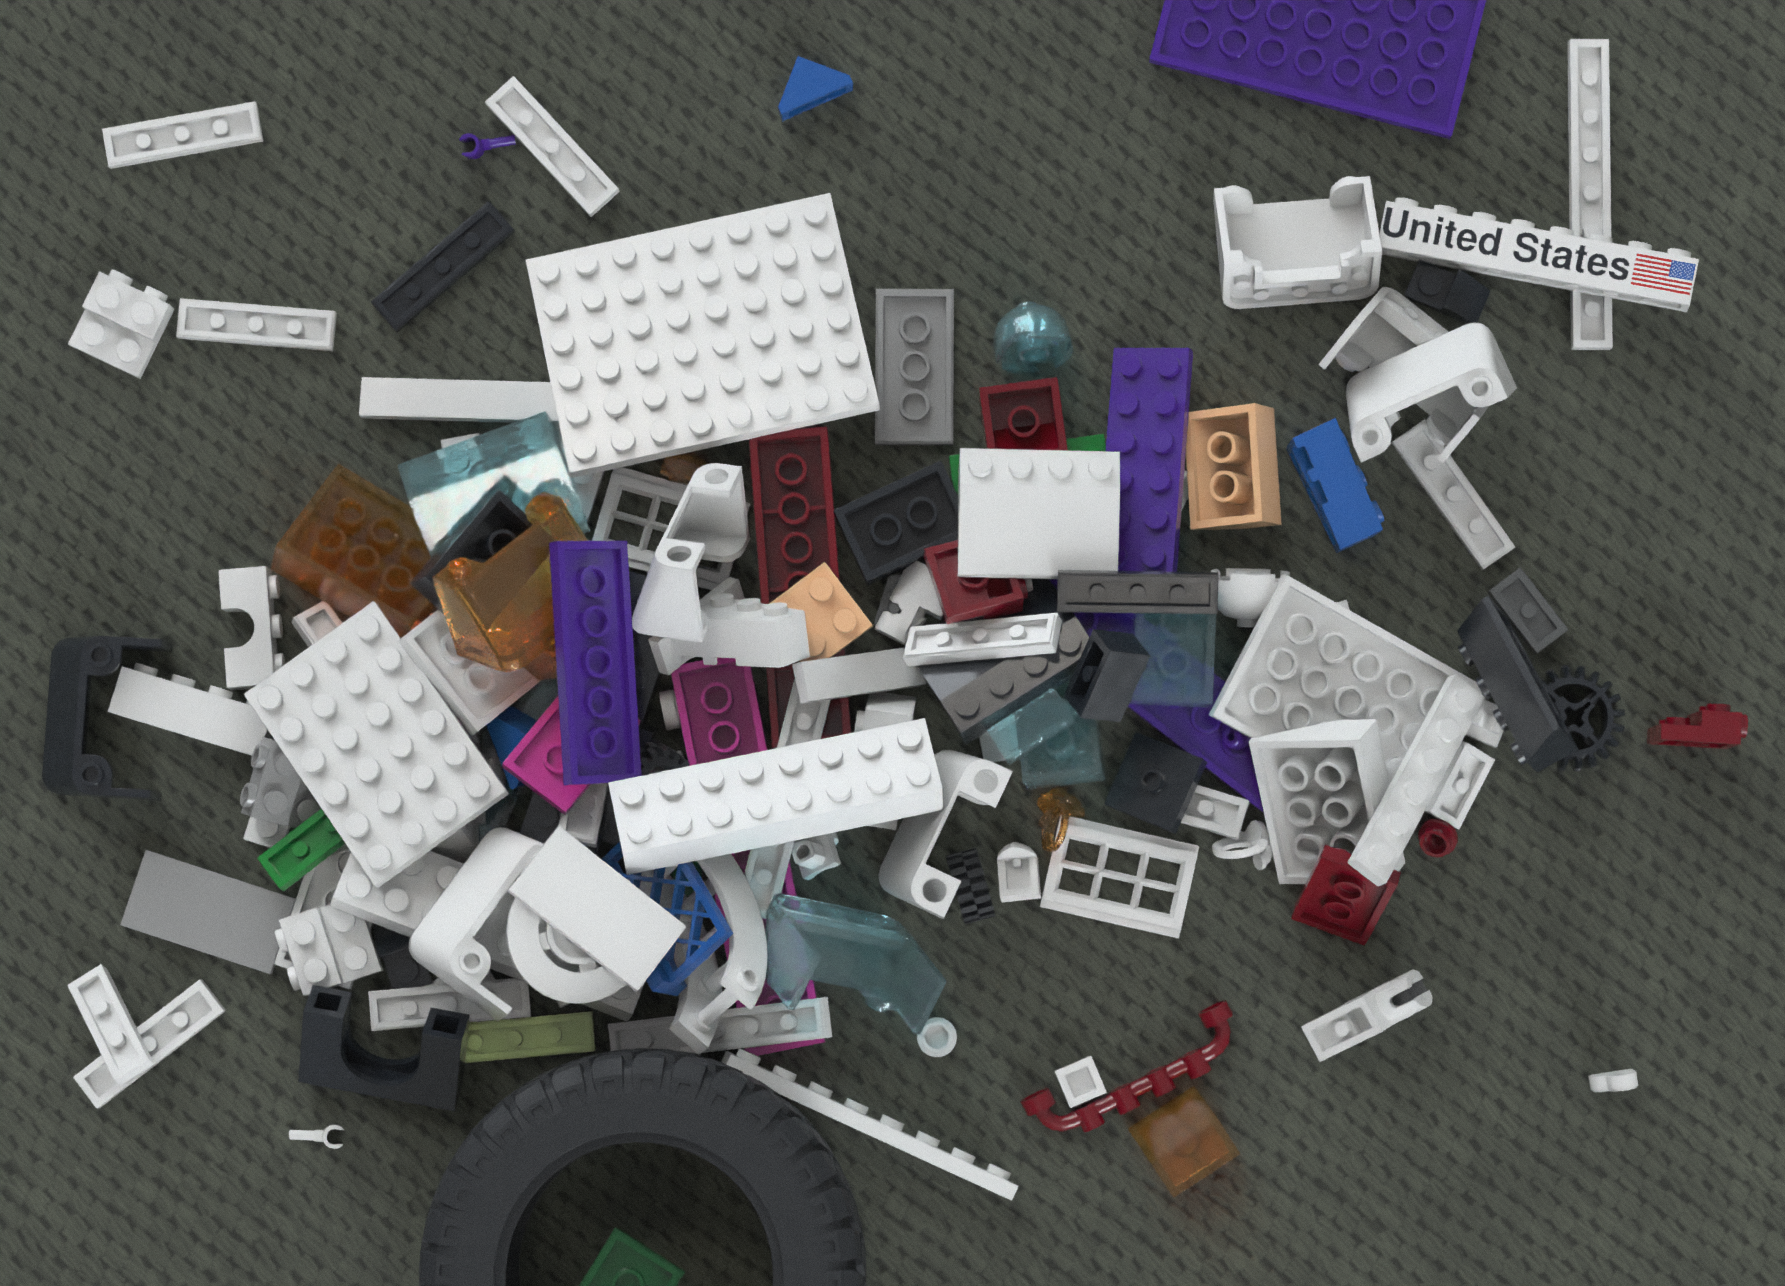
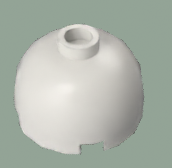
M1226 568V576H1220L1218 569L1211 570V572H1218L1219 574L1218 610L1224 616L1237 619L1238 627H1255L1263 610L1269 603L1280 578H1275V574H1270L1271 569ZM1280 570V577L1281 575L1290 576V572Z

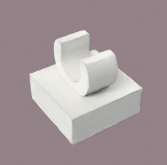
M1484 699L1465 736L1496 748L1503 734V730L1493 714V711L1498 709L1497 705Z

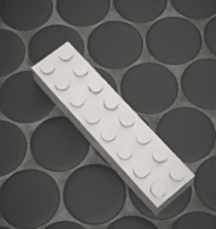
M925 718L608 783L627 875L943 810V788Z
M429 851L377 888L351 852L333 894L330 906L411 937L420 922L463 866V863ZM507 891L473 939L483 945L489 952L491 958L490 969L526 982L515 968L507 946V919L515 899ZM625 985L604 999L582 1004L628 1021L634 1012L643 985L636 992Z

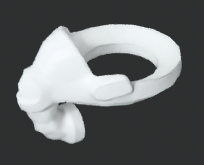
M1257 820L1251 821L1245 832L1240 831L1238 840L1226 837L1212 845L1213 854L1223 859H1239L1254 855L1253 863L1258 870L1265 869L1273 857L1268 829L1263 822ZM1248 847L1243 850L1226 851L1232 848Z

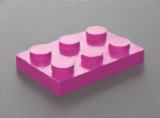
M557 696L505 759L502 767L566 816L591 784L564 785L559 699Z

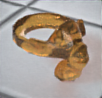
M1058 787L1041 794L1037 800V805L1043 812L1038 822V825L1042 827V847L1048 852H1055L1062 845L1067 834L1069 817L1081 818L1085 815V809L1082 807L1081 802L1075 796L1068 793L1066 789ZM1062 815L1058 836L1054 842L1055 826Z

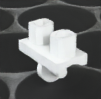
M836 832L794 841L792 855L795 864L799 865L803 879L810 880L820 872L841 864L836 845L839 842Z

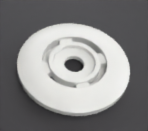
M516 898L514 899L507 919V946L515 968L533 989L556 1001L582 1004L604 999L626 985ZM550 949L561 961L577 965L578 971L571 972L560 968L547 957L544 950Z

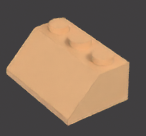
M1252 403L1189 412L1186 468L1190 529H1250L1282 525L1274 408Z

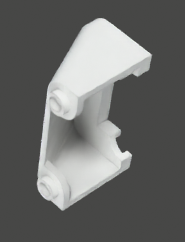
M1370 176L1344 177L1331 187L1328 199L1253 204L1251 192L1245 188L1236 185L1214 188L1213 202L1222 299L1226 306L1234 309L1360 300L1372 296L1379 287L1382 247Z
M1475 322L1466 324L1359 372L1349 380L1346 387V399L1351 438L1361 462L1381 454L1388 448L1392 438L1391 427L1401 418L1398 411L1456 385H1458L1462 396L1469 404L1480 408L1493 405L1508 398L1517 389L1498 344L1488 327Z

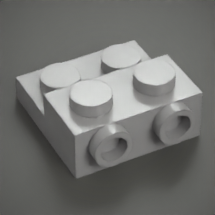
M262 737L261 743L256 745L252 753L251 766L253 767L250 782L244 785L241 792L240 804L243 806L241 814L296 828L320 810L321 807L277 742L273 739Z

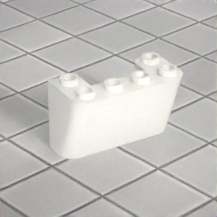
M711 463L698 468L693 474L656 549L634 610L632 628L638 633L702 643L709 623L706 613L700 609L696 578L697 566L701 559L721 563L732 562L744 553L750 540L742 466Z
M943 750L935 754L943 788V810L903 818L878 875L879 883L886 892L944 919L961 880L927 865L926 862L957 796H960L975 804L990 805L996 808L1013 772L992 761L953 750Z

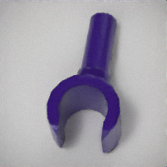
M468 133L459 138V141L462 143L475 141L476 147L472 152L462 153L463 156L469 159H478L483 155L484 151L491 150L492 148L516 145L514 135L493 139H480Z

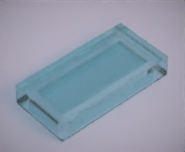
M1053 687L987 729V731L1010 765L1076 723V721Z

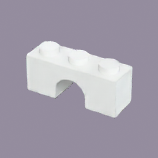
M267 566L219 570L221 609L227 613L247 612L254 622L253 636L245 645L224 648L227 688L231 690L251 689L285 665L284 654H277L276 638H282L283 636L282 618L280 614L274 613V599L280 598L279 579L277 575H272L271 569Z

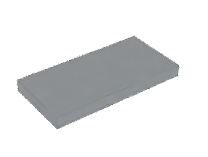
M876 289L875 388L880 410L875 411V445H953L954 289Z
M146 850L120 925L272 974L279 951L275 930L281 929L280 919L291 916L296 899Z

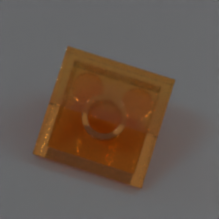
M1194 1085L1127 1128L1173 1198L1240 1155V1152Z

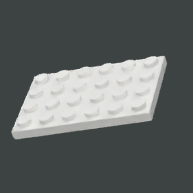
M1281 575L1269 603L1259 617L1209 715L1249 738L1336 720L1377 719L1389 783H1391L1446 679L1457 674L1481 694L1482 692L1476 681L1290 576Z
M373 601L244 693V695L374 886L379 888L507 796L509 792L433 684L400 645L398 640L401 637L378 604Z

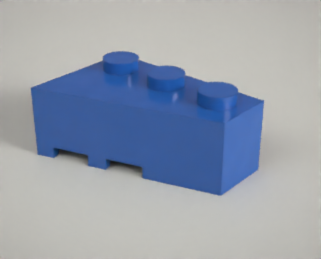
M1336 418L1292 438L1286 450L1336 554L1379 534L1383 530L1380 523L1385 521L1377 502L1375 500L1371 501L1365 488L1367 486L1365 476L1361 468L1355 465L1348 441L1341 431Z

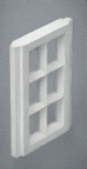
M624 467L613 469L592 541H615L608 539L614 518L645 526L639 547L627 544L628 563L631 568L648 572L655 554L654 551L647 550L652 530L665 532L668 527L666 524L655 521L660 502L664 501L679 505L687 485ZM622 490L653 498L647 519L617 511ZM746 502V509L748 514L750 503ZM734 561L729 563L719 562L717 569L698 564L696 569L697 586L712 591L730 576Z
M1060 814L1040 907L1179 939L1199 846ZM1069 839L1101 846L1096 867L1065 860ZM1109 848L1141 855L1137 875L1133 876L1104 869ZM1149 857L1180 864L1176 885L1145 878ZM1063 868L1094 875L1090 896L1058 889ZM1102 877L1133 883L1134 889L1130 905L1098 898ZM1143 886L1174 893L1170 914L1138 907Z

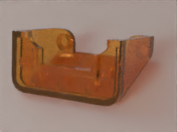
M542 492L533 497L525 508L527 520L533 525L486 562L480 563L467 558H457L450 561L444 569L433 576L457 655L498 671L512 672L529 664L555 643L549 543L555 541H588L563 499L547 492Z

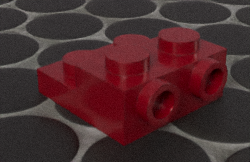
M958 540L924 549L923 556L947 624L981 615L984 620L1022 612L1023 601L1028 598L1024 578L958 577Z
M1707 704L1706 706H1700L1698 712L1688 715L1687 718L1666 717V720H1659L1658 725L1648 728L1647 744L1727 749L1740 745L1741 738H1746L1748 716L1747 714H1742V712H1731V705Z

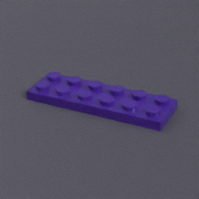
M1114 348L1106 451L1120 452L1118 571L1177 572L1193 351L1190 348Z
M627 541L550 542L564 785L605 784L642 776Z

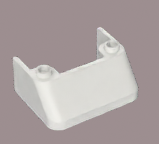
M1382 287L1319 363V366L1325 370L1336 357L1337 362L1344 369L1350 372L1355 370L1362 372L1368 367L1377 365L1444 335L1448 331L1402 294L1392 288ZM1458 385L1416 403L1430 415L1426 420L1430 437L1437 443L1446 445L1437 457V460L1442 464L1489 407L1480 408L1469 404L1462 396Z
M504 827L495 828L483 837L409 939L410 954L418 963L497 1021L507 1016L513 1008L480 984L490 970L491 958L487 949L473 939V937L517 877L543 846V843Z

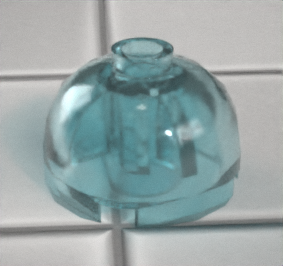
M1023 302L1010 310L999 320L994 333L993 347L997 364L1000 361L1002 369L1010 373L1029 374L1041 372L1035 364L1054 362L1055 368L1070 359L1073 352L1072 339L1065 319L1056 310L1035 302Z

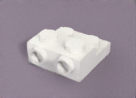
M112 269L109 276L99 272L82 305L85 310L68 345L141 379L175 309L166 303L168 298L166 294L152 287L146 286L145 291L142 292L130 286L133 279Z
M331 904L280 919L281 929L275 930V935L281 952L289 951L293 967L287 968V972L294 991L301 989L303 996H309L313 985L333 988L383 971L367 920L330 906Z

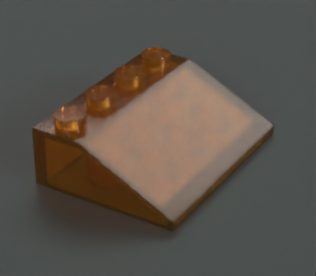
M337 464L277 543L271 570L349 617H352L375 601L402 638L424 621L434 607L410 582L453 532L342 465Z

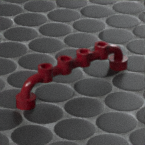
M1227 1000L1219 1001L1198 1013L1205 1028L1212 1026L1214 1028L1215 1036L1209 1044L1194 1049L1167 1065L1155 1068L1143 1077L1131 1083L1123 1084L1108 1094L1077 1107L1066 1115H1056L1051 1111L1050 1107L1056 1103L1049 1088L1041 1089L1020 1101L1026 1115H1036L1042 1125L1051 1130L1066 1131L1081 1126L1083 1132H1088L1104 1124L1105 1121L1102 1114L1114 1108L1117 1109L1119 1115H1122L1139 1107L1141 1104L1137 1097L1152 1090L1154 1096L1159 1097L1175 1089L1176 1085L1173 1079L1185 1073L1188 1074L1190 1080L1208 1073L1212 1070L1208 1062L1222 1054L1230 1041L1231 1031L1227 1019L1233 1016V1012Z

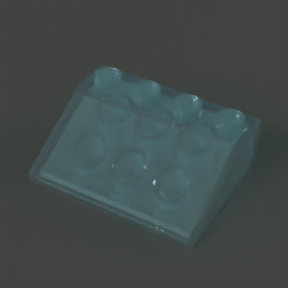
M546 411L398 465L409 503L431 557L480 499L498 489L554 541H564L590 531L574 479L569 474L566 455L556 425Z

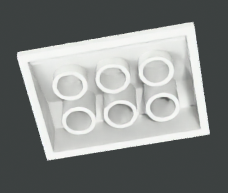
M960 448L958 468V577L1057 579L1058 570L1118 571L1120 452Z
M1377 719L1336 720L1250 739L1249 745L1279 884H1306L1325 845L1344 849L1350 854L1353 853L1390 785ZM1404 853L1399 858L1394 870L1400 871L1405 864Z

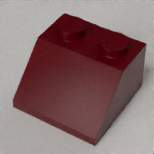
M1057 377L979 388L978 396L986 449L1068 451Z

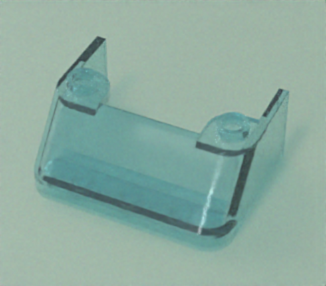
M781 893L773 896L767 908L765 930L767 941L766 980L768 986L774 989L787 1009L795 1011L809 981L813 980L858 989L866 998L865 1003L870 1008L879 1012H886L887 1010L897 1011L914 1034L922 1032L947 980L901 923L882 914Z

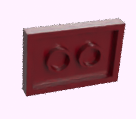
M1325 845L1294 906L1291 919L1365 946L1398 885L1401 872L1393 870L1386 884L1376 886L1347 863L1352 854L1344 849Z

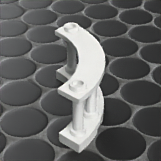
M731 854L697 861L708 877L704 882L712 896L717 893L724 910L725 919L734 933L729 938L728 961L718 968L715 953L713 952L684 980L687 987L679 994L678 1008L669 1028L698 1055L709 1047L715 1035L720 1015L737 1000L749 1010L755 1006L766 978L767 941L763 920L747 879ZM678 865L666 867L664 879L673 880L670 874ZM654 870L642 872V876L653 877ZM640 882L639 889L649 897L652 882ZM663 884L660 898L661 907L671 908L674 885ZM695 891L688 898L684 894L682 910H694ZM681 915L680 921L687 927L679 938L689 939L692 916ZM702 924L700 941L706 942L717 932V929L714 927L707 933ZM676 943L674 959L677 967L685 962L688 944Z

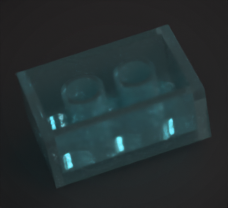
M1133 613V634L1150 654L1147 667L1142 673L1132 695L1130 704L1209 708L1213 704L1216 614Z

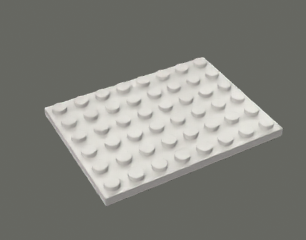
M830 193L526 260L571 478L880 410Z

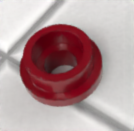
M1428 820L1421 826L1418 833L1421 849L1432 857L1439 858L1450 854L1458 843L1456 830L1444 820Z

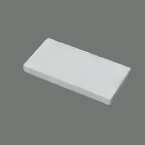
M560 826L554 830L508 890L511 895L635 992L641 988L687 927Z

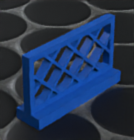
M619 842L602 860L627 880H630L637 888H640L641 881L652 882L650 898L659 905L663 884L674 885L671 908L664 909L679 921L681 915L692 916L689 939L678 938L646 980L652 992L678 996L687 987L684 980L734 933L692 862L678 864L675 880L664 879L666 867L654 869L653 877L642 876V872L627 875L623 873L618 864V861L623 857ZM685 886L692 887L696 893L693 911L682 910ZM703 917L710 918L717 929V932L706 942L700 941ZM676 943L688 944L685 962L677 967L673 960Z

